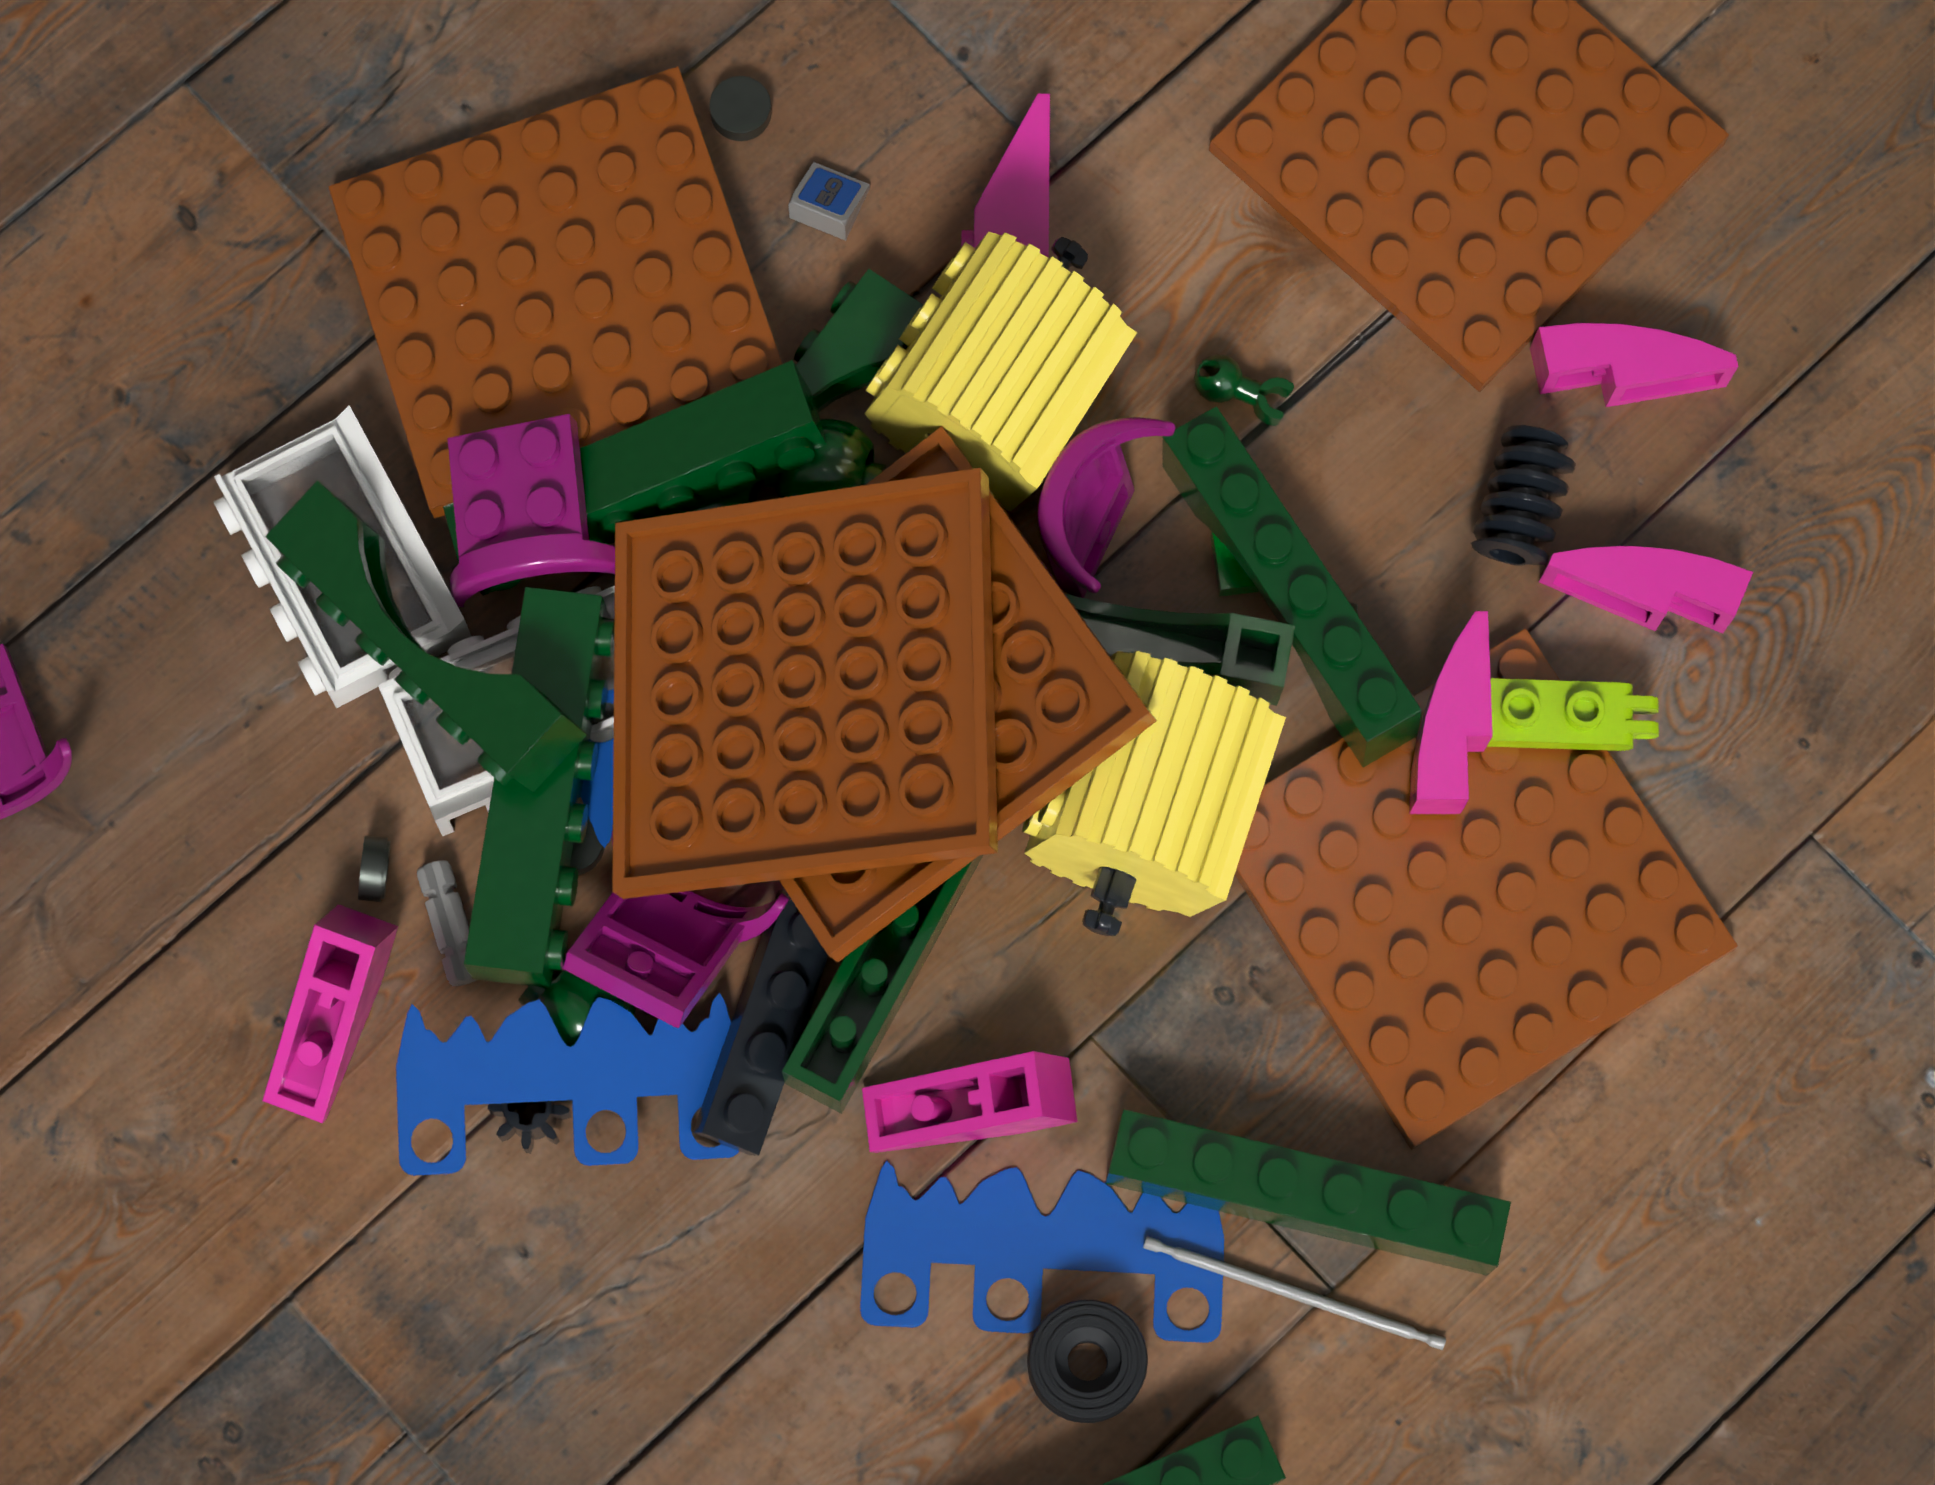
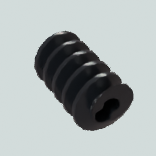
M1512 425L1503 431L1500 440L1503 449L1497 452L1494 460L1497 471L1492 473L1488 480L1487 488L1490 494L1484 497L1480 507L1484 517L1478 519L1475 524L1473 533L1477 540L1471 542V545L1479 554L1506 564L1516 566L1546 565L1549 555L1544 550L1534 546V542L1546 543L1554 540L1556 532L1551 527L1541 523V519L1554 520L1560 518L1563 509L1547 498L1548 496L1562 497L1567 495L1569 490L1568 484L1555 477L1554 474L1573 473L1576 463L1573 459L1561 453L1562 449L1568 447V443L1557 433L1540 427Z

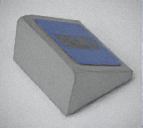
M813 162L788 203L789 218L846 241L868 194L870 184Z

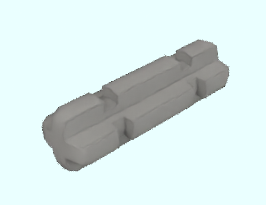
M447 860L428 863L417 869V878L424 897L429 898L425 905L438 950L446 956L442 959V964L447 980L452 986L472 983L476 979H472L464 966L469 925L461 897L458 892L453 891L457 884L452 867Z

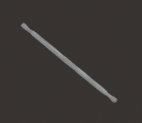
M1150 1236L1146 1237L1143 1245L1144 1249L1171 1255L1176 1260L1407 1339H1417L1426 1342L1429 1346L1439 1350H1443L1446 1342L1445 1337L1418 1331L1413 1326L1182 1247H1172L1163 1244L1160 1240Z

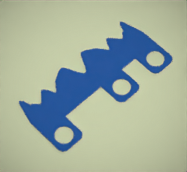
M720 993L712 1000L709 1018L704 1019L696 1031L690 1032L683 1023L678 1029L658 1019L652 1035H649L630 1011L611 1000L597 997L590 1008L579 1038L571 1047L567 1046L561 1039L546 1006L539 999L528 1002L507 1016L489 1042H486L478 1023L472 1016H466L446 1042H442L431 1030L425 1029L420 1011L412 1004L407 1012L396 1064L398 1147L401 1168L404 1172L413 1176L458 1172L466 1161L464 1105L572 1100L574 1153L577 1160L587 1166L626 1164L636 1157L639 1149L637 1097L678 1095L679 1145L684 1156L692 1160L730 1158L735 1156L739 1151L725 1145L705 1147L699 1144L691 1131L692 1118L703 1105L731 1025L725 1000ZM602 1110H610L617 1113L622 1118L626 1129L623 1143L617 1150L610 1153L596 1151L590 1146L586 1137V1126L589 1119L595 1113ZM427 1119H437L444 1122L449 1127L453 1137V1144L449 1154L443 1160L435 1163L425 1162L418 1158L411 1144L414 1129L419 1123Z
M886 1161L881 1168L865 1218L860 1313L864 1321L873 1326L918 1327L925 1322L928 1316L931 1263L975 1265L973 1320L976 1326L987 1332L1030 1333L1038 1327L1041 1320L1043 1269L1155 1274L1153 1316L1155 1333L1166 1341L1208 1343L1215 1340L1221 1332L1223 1275L1176 1260L1171 1255L1144 1249L1143 1245L1146 1237L1150 1236L1160 1240L1163 1244L1172 1247H1182L1224 1262V1234L1219 1211L1187 1203L1179 1213H1173L1161 1197L1143 1193L1133 1212H1129L1111 1187L1093 1175L1078 1170L1071 1177L1055 1209L1050 1215L1043 1216L1037 1209L1025 1178L1017 1167L1005 1169L983 1180L961 1204H959L953 1187L946 1177H940L923 1196L915 1200L911 1198L905 1188L898 1186L895 1170ZM889 1273H902L908 1276L916 1287L914 1305L910 1310L900 1315H890L883 1312L877 1306L874 1299V1289L877 1282ZM1004 1278L1019 1281L1026 1288L1029 1296L1028 1307L1024 1314L1012 1321H1003L993 1316L986 1303L987 1292L991 1285ZM1181 1288H1194L1200 1291L1208 1301V1317L1205 1323L1197 1329H1180L1168 1317V1300L1175 1291Z

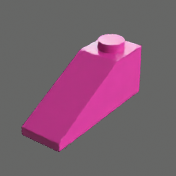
M1037 94L974 208V230H961V247L967 242L975 248L988 231L1003 235L1005 232L1017 237L1015 241L1027 246L1030 243L1040 249L1039 253L1049 258L1050 94Z
M339 904L314 925L266 1086L263 1102L320 1123L327 1119L381 986L398 926Z
M1037 1051L862 1088L869 1151L873 1153L1016 1135L1078 1122L1069 1058Z

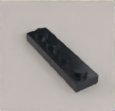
M785 889L778 890L775 899L783 893L789 897V901L774 923L762 934L693 1133L747 1155H760L785 1083L782 1070L800 1040L828 959V954Z

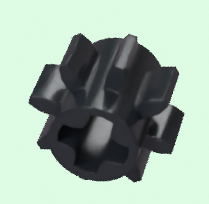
M542 1101L538 1103L542 1109L546 1110L545 1113L534 1114L532 1124L525 1125L519 1114L515 1113V1109L525 1108L528 1102L488 1104V1110L491 1114L505 1117L507 1120L506 1123L499 1127L496 1133L498 1138L503 1142L509 1140L516 1133L521 1137L524 1151L531 1154L534 1148V1140L545 1136L550 1142L558 1144L560 1141L553 1129L557 1119L566 1120L572 1118L570 1108L564 1105H555L553 1101Z

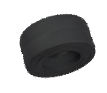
M1098 1300L1069 1302L1048 1314L1039 1324L1032 1337L1027 1358L1030 1383L1040 1401L1054 1414L1078 1423L1105 1421L1125 1410L1139 1393L1148 1367L1147 1347L1138 1326L1121 1309ZM1093 1343L1103 1350L1107 1365L1100 1377L1086 1381L1077 1378L1071 1372L1068 1366V1355L1076 1345Z

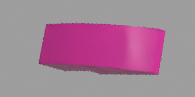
M1575 323L1539 327L1530 346L1540 394L1600 384L1606 407L1727 387L1738 368L1735 354L1706 342L1664 330L1625 324Z
M1640 546L1589 547L1553 553L1542 573L1539 583L1653 631H1656L1667 612L1670 611L1723 634L1736 616L1753 572L1715 558L1673 549Z
M1488 611L1474 612L1454 643L1429 696L1414 751L1410 779L1409 814H1461L1469 800L1467 752H1484L1493 736Z

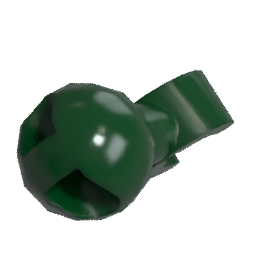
M1216 354L1208 356L1195 369L1194 382L1200 396L1209 402L1223 403L1234 398L1252 405L1258 419L1271 426L1278 425L1284 414L1282 411L1270 407L1265 396L1274 393L1287 398L1294 389V384L1284 378H1271L1262 383L1242 375L1238 363L1228 355ZM1203 368L1210 376H1200V369Z

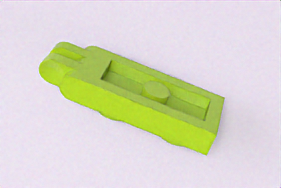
M1491 678L1493 736L1487 747L1626 751L1633 749V739H1654L1659 737L1658 722L1633 720V714L1649 715L1658 713L1659 699L1654 696L1633 695L1632 684L1621 682Z

